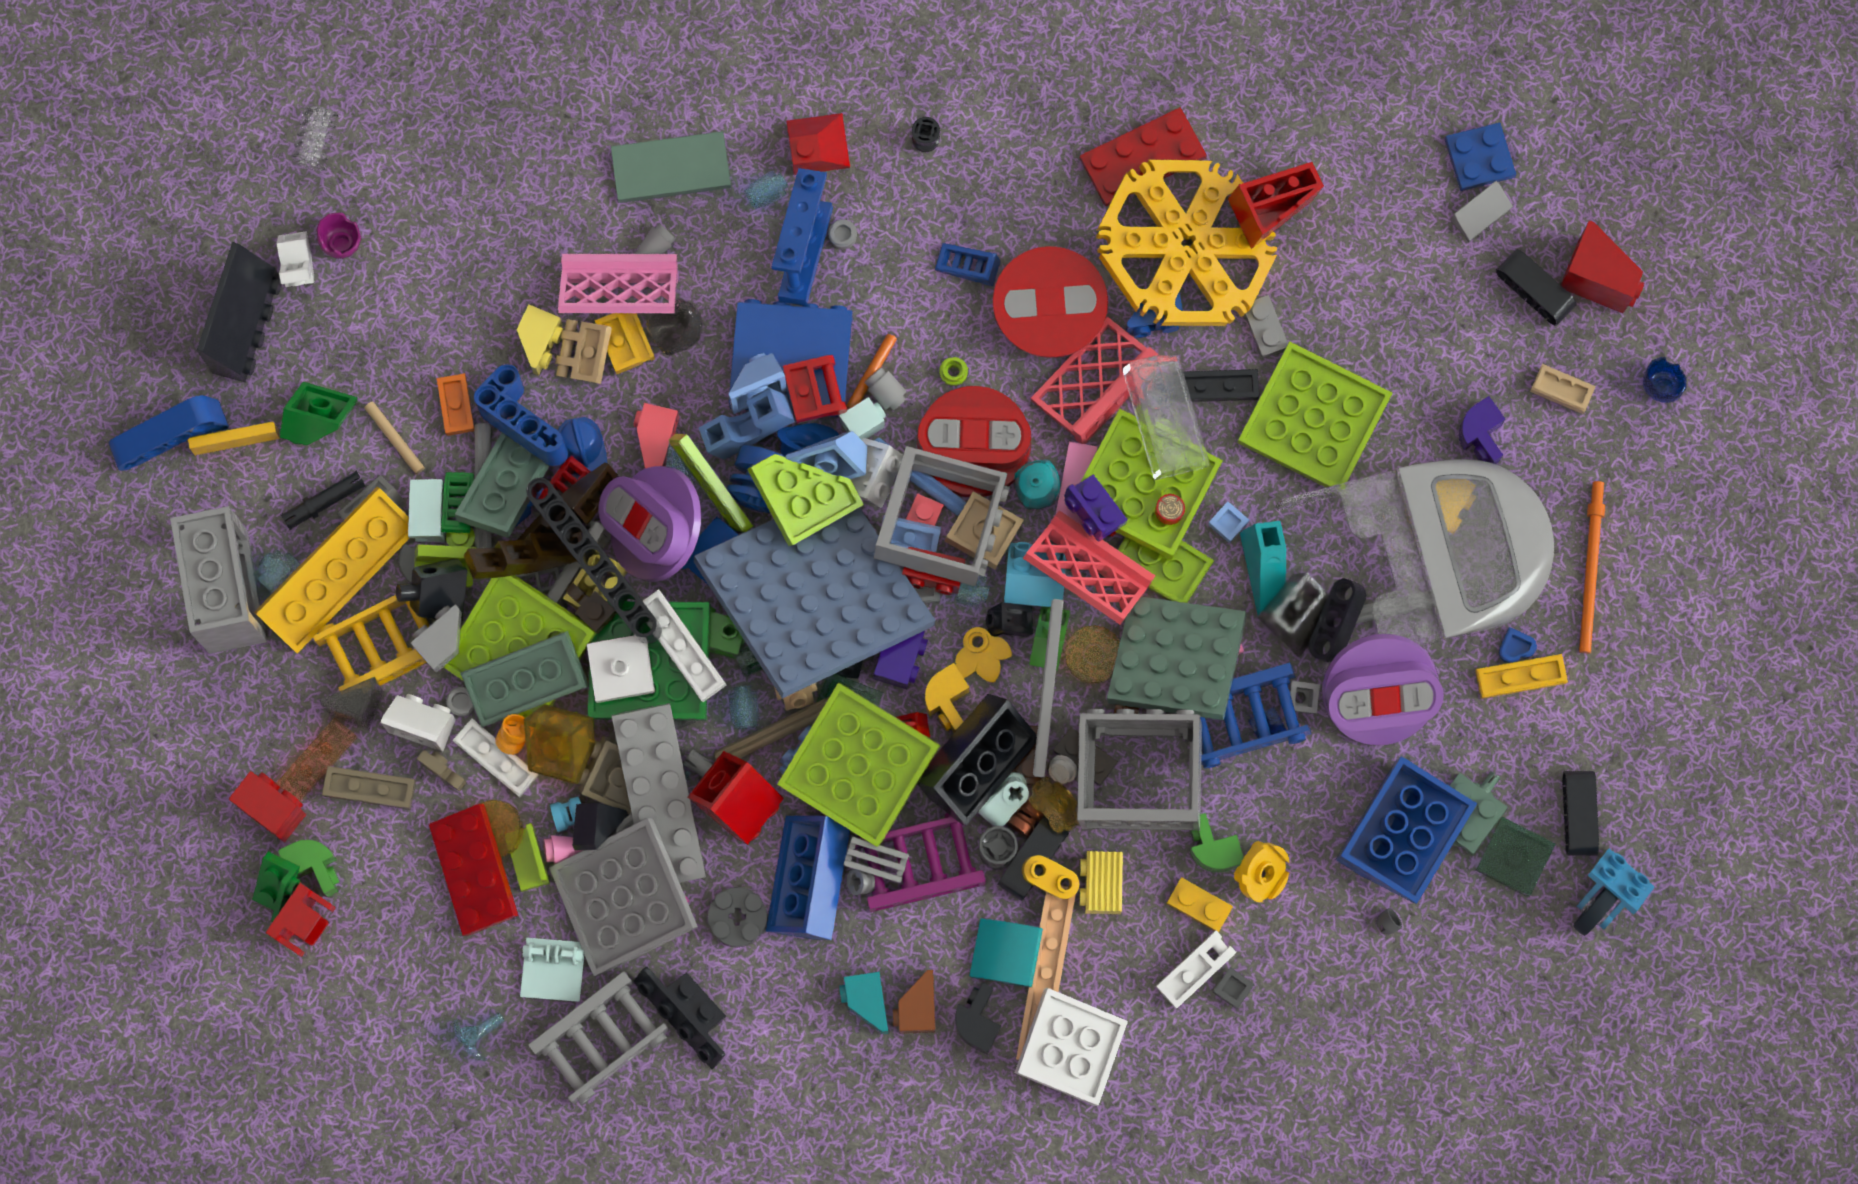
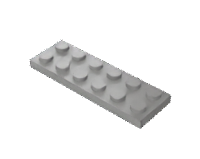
M670 703L613 714L612 721L634 825L646 818H653L679 883L705 878L706 873L691 801L687 798L689 791Z

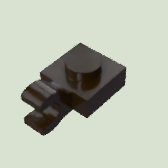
M574 583L565 590L580 605L575 613L597 634L617 614L616 610L596 591L589 597Z

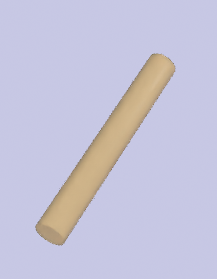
M373 401L368 403L364 407L366 412L412 471L418 475L425 469L423 464Z

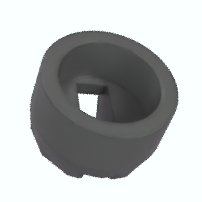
M1391 908L1386 909L1377 917L1376 925L1377 927L1383 926L1384 929L1381 930L1383 934L1389 935L1402 928L1400 918Z

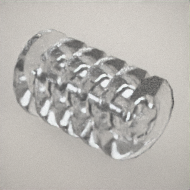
M306 107L302 112L305 118H302L300 121L301 129L297 131L299 139L294 143L297 150H294L291 156L300 166L311 170L325 171L326 167L319 163V160H328L329 158L322 150L331 149L332 146L325 142V139H333L334 134L327 131V129H335L337 127V124L332 122L330 118H338L339 116L335 112L323 107Z

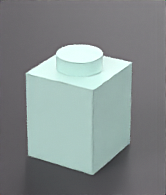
M869 397L847 410V412L839 415L840 423L847 433L853 431L861 440L869 438L885 428L883 418L886 417L884 410L878 402L873 404Z

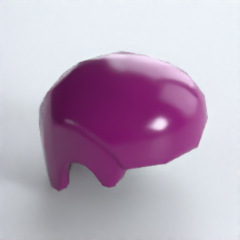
M340 212L327 214L319 221L316 229L317 241L321 250L336 259H344L353 255L358 250L362 240L357 223L352 222L346 218L344 213Z

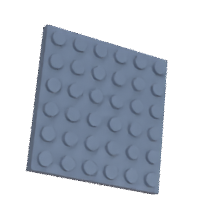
M860 507L792 546H788L773 519L694 556L693 562L782 699L935 625V618L906 575H902L903 571L899 565L874 559L879 535Z

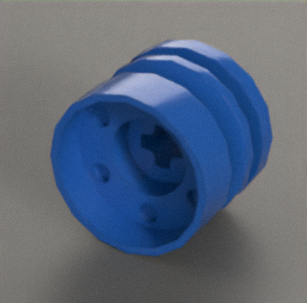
M741 446L734 465L735 468L744 474L730 475L729 480L733 485H728L726 489L740 505L754 511L770 513L747 469L771 455L786 456L761 447Z

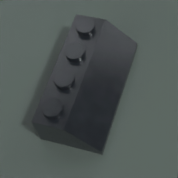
M987 694L933 757L917 785L932 802L962 825L967 826L1036 744L1037 734L1008 699Z

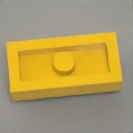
M1182 877L1166 903L1211 930H1217L1218 932L1233 908L1232 905Z

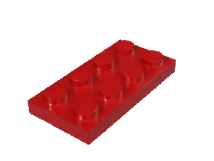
M1179 107L1080 155L1079 159L1103 204L1107 207L1110 205L1126 173L1128 174L1131 169H1134L1138 175L1143 176L1139 168L1143 162L1147 163L1148 160L1202 161L1206 159L1207 154L1183 110ZM1168 172L1164 174L1163 179L1177 172Z
M477 804L428 824L462 936L472 935L519 916L485 805Z

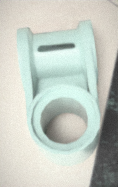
M1011 772L979 810L978 813L993 827L1004 826L1012 815L1027 801L1029 791L1025 777L1018 772ZM1010 787H1013V788L1016 789V788L1020 787V790L1017 792L1016 790L1013 789V790L1010 792V789H1009V788H1010Z

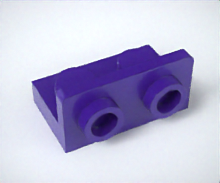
M1094 474L1076 486L1071 484L1067 487L1064 494L1066 506L1072 513H1077L1082 520L1081 523L1089 536L1093 535L1098 542L1127 523L1128 519Z

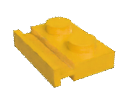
M612 313L594 320L595 324L612 327L607 353L616 375L640 366L646 361L655 360L637 313Z

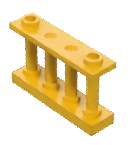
M396 595L336 625L330 623L321 627L318 630V634L313 636L319 647L327 643L345 679L343 681L344 685L338 688L347 703L427 663L416 649L408 648L390 612L406 604L418 629L424 625L429 627L430 624L427 618L417 616L410 607V601L398 602ZM380 617L398 652L396 654L397 658L388 663L381 660L364 624ZM352 630L371 665L370 672L362 676L355 674L338 640V637Z

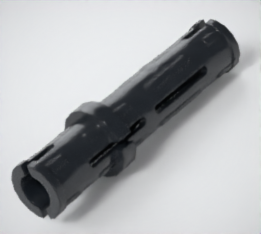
M354 471V473L311 498L305 497L302 499L303 502L280 515L284 522H286L289 530H292V528L311 517L313 519L317 518L319 512L366 486L362 479L351 485V483L360 478L358 472Z

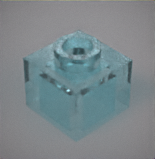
M979 576L976 586L961 583L956 603L975 609L979 608L980 602L986 603L991 586L986 585L987 576Z

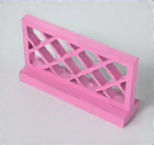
M562 254L558 313H675L676 286L678 284L677 254ZM599 283H608V284H606L605 286H602V285L599 284ZM628 283H637V284H635L634 286H631V285L628 284ZM657 283H666V284H664L663 286H660V285H658ZM588 287H592L596 290L590 295H586L584 292H582ZM617 287H621L623 290H625L619 295H615L611 292ZM646 287H649L652 290H654L648 295H644L640 292ZM574 296L580 299L577 303H565ZM602 296L609 299L606 303L596 302ZM631 296L638 299L635 303L625 302ZM662 296L669 303H656L654 300Z

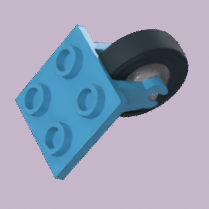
M1608 848L1588 874L1596 883L1576 906L1582 911V914L1575 921L1573 927L1585 936L1596 925H1599L1604 930L1624 907L1634 915L1654 889V886L1644 874L1637 872L1627 864L1623 856L1614 853ZM1602 886L1606 887L1596 896V898H1593V896L1598 892V890ZM1618 898H1619L1621 901H1620V902L1616 905V907L1610 912L1609 910L1611 909V907L1615 904V902H1616V901L1618 900Z

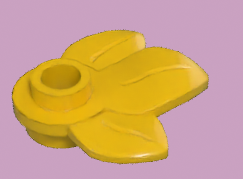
M974 627L964 635V647L956 655L955 663L963 678H967L976 671L981 678L994 683L1000 675V660L1012 657V651L1009 644L1003 638L991 636L984 628ZM977 637L983 639V644L980 647H974L973 641Z

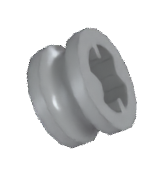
M857 869L849 871L847 887L851 894H870L875 886L873 874Z

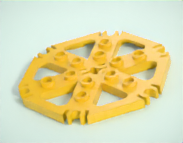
M1148 160L1147 163L1143 162L1139 167L1143 176L1138 175L1134 169L1125 174L1096 230H1101L1097 233L1096 239H1105L1108 245H1100L1097 249V252L1100 253L1099 259L1135 312L1139 309L1140 303H1143L1144 306L1140 311L1142 317L1150 309L1156 313L1153 321L1155 324L1161 320L1163 315H1165V319L1161 326H1226L1227 323L1231 324L1235 320L1231 310L1237 311L1240 317H1242L1251 309L1277 256L1273 255L1277 251V247H1270L1265 242L1276 237L1274 232L1251 249L1241 228L1212 227L1226 197L1231 195L1239 184L1243 183L1238 174L1235 176L1233 183L1229 182L1233 176L1232 170L1225 177L1218 174L1219 163H1216L1211 171H1209L1212 161ZM1168 172L1195 173L1200 177L1201 183L1186 213L1163 180L1164 174ZM1135 193L1157 227H1125L1118 222V214L1129 194ZM1184 239H1191L1193 243L1190 247L1188 245L1183 247L1181 242ZM1122 258H1163L1147 289L1138 288L1121 263ZM1217 259H1256L1258 268L1248 288L1245 290L1238 289ZM1188 273L1212 306L1210 311H1181L1176 307L1175 299Z

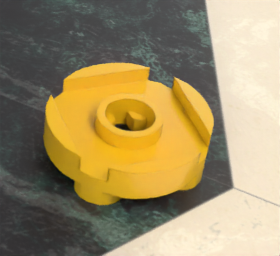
M1254 842L1244 856L1240 866L1234 872V879L1239 883V888L1243 895L1256 902H1263L1262 900L1267 898L1270 900L1276 898L1288 881L1289 872L1285 871L1286 862L1289 863L1288 854L1283 848L1272 843ZM1263 870L1266 872L1264 877H1262Z

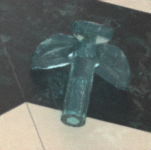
M497 1012L478 1026H466L461 1029L458 1019H455L453 1027L458 1041L464 1044L466 1052L472 1057L485 1062L488 1059L478 1052L475 1044L480 1038L504 1023L505 1020Z

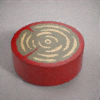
M1175 494L1163 495L1155 506L1156 517L1167 525L1178 523L1185 513L1183 500Z

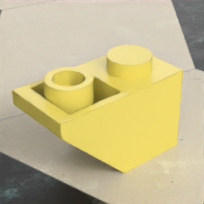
M528 304L518 325L517 332L533 374L539 376L542 369L546 370L552 359L550 351L554 343L559 344L561 341L560 336L564 328H562L560 317Z

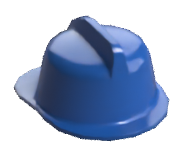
M580 417L566 420L561 424L558 431L562 434L567 447L568 458L573 456L590 471H593L604 462L607 463V453L603 437L598 425L593 420ZM576 472L572 474L577 480L580 477Z
M818 423L784 427L777 431V437L781 441L780 452L784 456L839 435L833 428Z

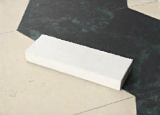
M472 718L452 740L519 798L539 776L538 773L515 754H506L499 750L495 743V737Z

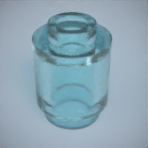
M770 171L751 182L749 188L744 190V193L755 210L760 207L764 209L787 195L785 189L788 188V184L780 172L775 174L774 171Z
M751 686L734 687V693L728 694L730 720L734 723V729L758 727L757 720H760L757 691H751Z

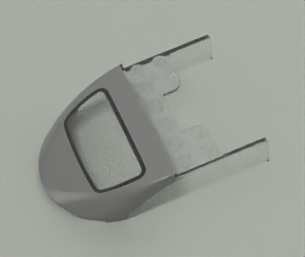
M1451 459L1414 464L1283 498L1276 505L1277 511L1340 495L1351 533L1359 538H1368L1381 534L1397 591L1382 594L1373 602L1372 613L1378 634L1399 635L1414 641L1421 647L1488 631L1511 622L1523 614L1536 601L1544 589L1552 569L1554 537L1551 522L1542 502L1520 477L1490 462L1472 459ZM1330 663L1321 667L1322 673H1326Z

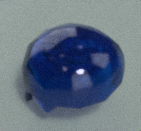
M1660 357L1652 360L1643 374V388L1646 394L1656 401L1662 403L1675 402L1680 399L1687 388V377L1678 363L1672 364L1666 360V357Z

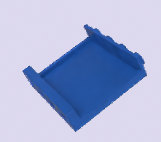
M755 299L737 302L730 390L745 364L750 363L749 360L758 354L764 353L769 355L772 353L783 373L784 365L833 355L836 363L834 371L841 399L845 402L853 322L852 310H847V307L838 305L831 306L830 309L819 308L818 305L807 303V306L802 305V307L790 306L789 303L779 301L773 302V305L761 304V301ZM822 369L814 370L822 405L831 404ZM786 383L787 392H785V393H783V394L787 395L788 400H789V403H790V406H791L792 411H793V407H792V403H791V399H790V395H789V391H788V387H787V383Z

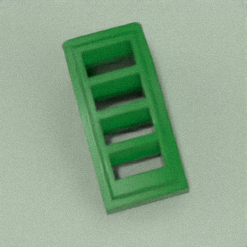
M445 473L441 532L471 533V525L456 520H449V517H455L457 509H450V507H459L464 499L452 496H465L475 480L473 473Z

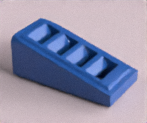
M942 243L935 270L993 286L1000 265V259L995 253ZM951 252L955 253L952 267L947 266ZM966 256L963 269H960L961 258ZM973 259H977L975 270L970 271ZM987 262L985 272L982 273L984 263Z

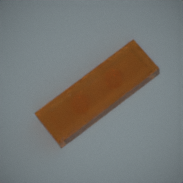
M334 717L276 784L283 791L284 789L301 802L326 774L327 766L332 767L358 737Z

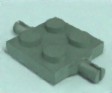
M1492 771L1489 772L1481 785L1472 782L1461 773L1457 775L1450 787L1477 803L1453 843L1454 846L1461 847L1472 856L1508 809L1505 804L1496 799L1491 793V790L1500 780L1498 775L1494 777L1495 773Z

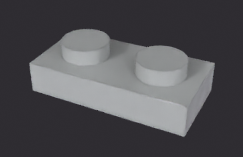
M1269 295L1256 299L1248 313L1246 312L1245 318L1260 356L1263 359L1285 351L1288 342Z

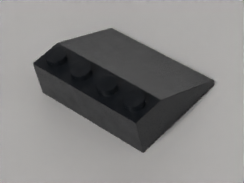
M235 242L231 244L197 347V352L212 374L246 382L247 376L252 375L255 369L256 359L253 357L256 348L260 349L264 342L265 333L262 330L265 321L269 322L273 314V305H271L273 296L279 294L282 284L276 268Z

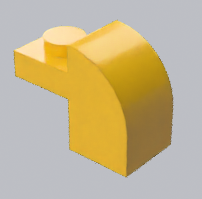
M955 663L936 673L929 681L925 692V706L929 717L940 711L941 714L938 715L939 721L946 731L951 729L953 733L964 721L952 703L969 693L970 688Z

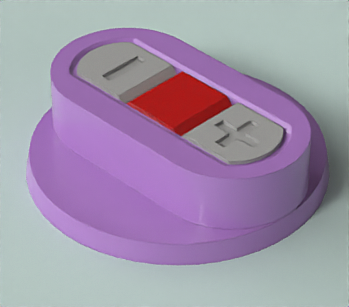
M668 466L649 467L638 472L632 478L622 476L613 479L607 484L600 497V521L603 527L611 534L612 546L618 562L630 575L647 582H658L670 578L686 564L698 540L701 526V508L696 489L684 473Z
M1394 634L1370 635L1347 645L1330 663L1322 686L1323 704L1333 724L1349 738L1370 745L1393 744L1412 736L1438 713L1444 698L1438 672L1430 655L1414 641Z

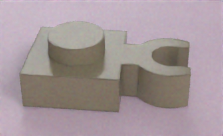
M423 750L417 758L421 765L459 792L467 783L464 778L446 766L448 760L436 751L429 754Z

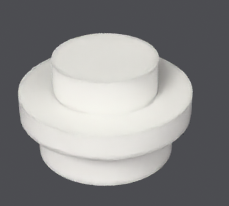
M1057 755L1050 761L1049 775L1057 783L1071 782L1077 776V766L1069 757Z

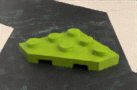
M777 454L771 455L747 469L788 546L798 543L864 505L851 479L824 472L822 469L804 463L799 464L787 460L786 457Z

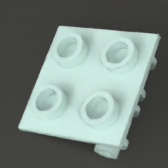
M526 938V945L523 946L524 964L520 997L580 1002L584 965V950H582L580 942Z

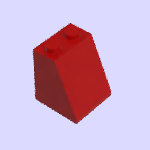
M1589 220L1579 237L1560 285L1568 292L1624 313L1628 306H1634L1645 283L1640 281L1643 271L1595 222Z
M725 751L721 753L687 797L734 838L747 845L759 836L761 827L768 818L776 814L780 806L779 804L784 799L752 765Z

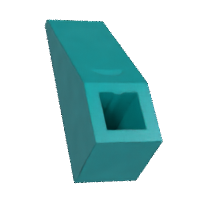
M1281 521L1253 524L1239 533L1257 615L1260 617L1285 613L1287 548Z

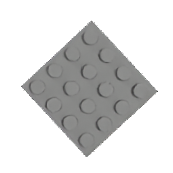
M646 818L607 838L596 850H583L549 867L582 950H584V955L593 977L600 976L698 927L653 818Z

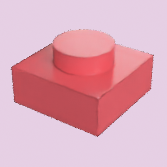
M917 493L906 520L936 526L944 504Z

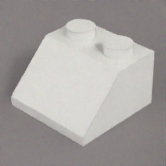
M407 694L405 698L397 695L380 722L386 731L443 752L456 720L450 714L451 710L439 704H434L433 707L422 704L423 699L411 694Z

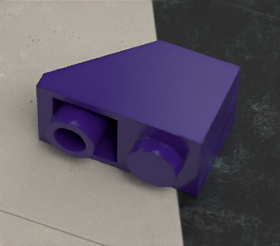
M925 631L881 651L873 679L906 690L909 682L914 684L920 668L915 666L917 656L924 655L928 639L923 638Z

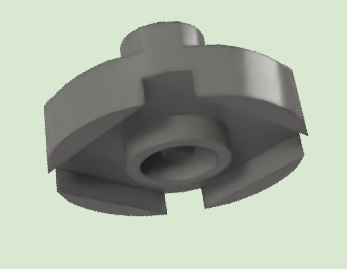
M734 887L722 891L716 895L709 907V927L714 936L724 945L736 948L748 946L756 941L766 929L768 919L766 907L760 896L749 889ZM736 909H740L741 913L746 915V920L740 921V925L736 926L734 925V920L729 919V915L734 914Z

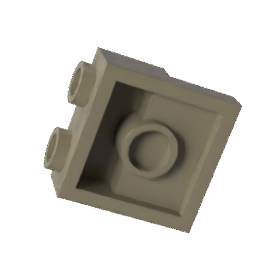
M602 736L600 742L595 740L590 748L589 757L592 759L588 768L582 767L576 779V783L580 784L578 790L587 797L612 807L627 810L628 814H630L631 807L617 741Z

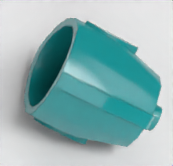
M1050 460L1029 462L1015 473L1014 486L1016 493L1026 509H1043L1051 506L1059 498L1061 489L1060 478Z

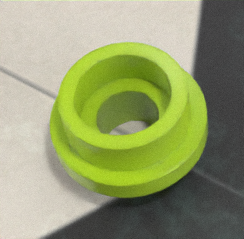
M950 357L945 359L940 365L939 375L947 385L957 386L966 380L968 367L962 359ZM951 368H957L959 374L957 376H950L948 371Z

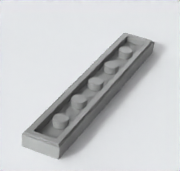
M1053 599L1051 601L1033 775L1035 777H1045L1064 603V600Z

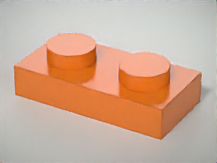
M466 374L436 378L446 436L473 432L475 430Z

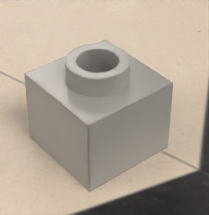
M1290 681L1288 688L1295 712L1317 714L1320 684ZM1297 692L1303 695L1301 703L1295 701Z

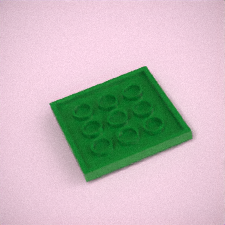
M625 601L622 610H631L635 605V601ZM668 602L709 659L711 604L709 602ZM617 613L599 634L596 633L591 643L633 636L634 633ZM646 622L640 627V633L642 634L648 633L651 630ZM659 640L648 644L655 693L596 703L591 670L589 669L588 719L612 720L613 714L670 703L674 720L707 721V700L704 702L700 700Z

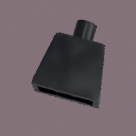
M459 559L417 566L412 570L411 584H397V601H410V607L417 616L436 619V614L444 607L449 606L452 608L456 604L462 612L461 621H463L467 569Z

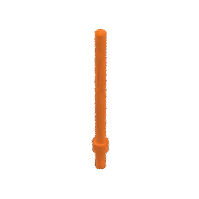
M1601 481L1592 482L1591 503L1588 504L1587 517H1590L1579 645V653L1587 654L1591 653L1601 518L1605 517V505L1603 504L1604 482Z

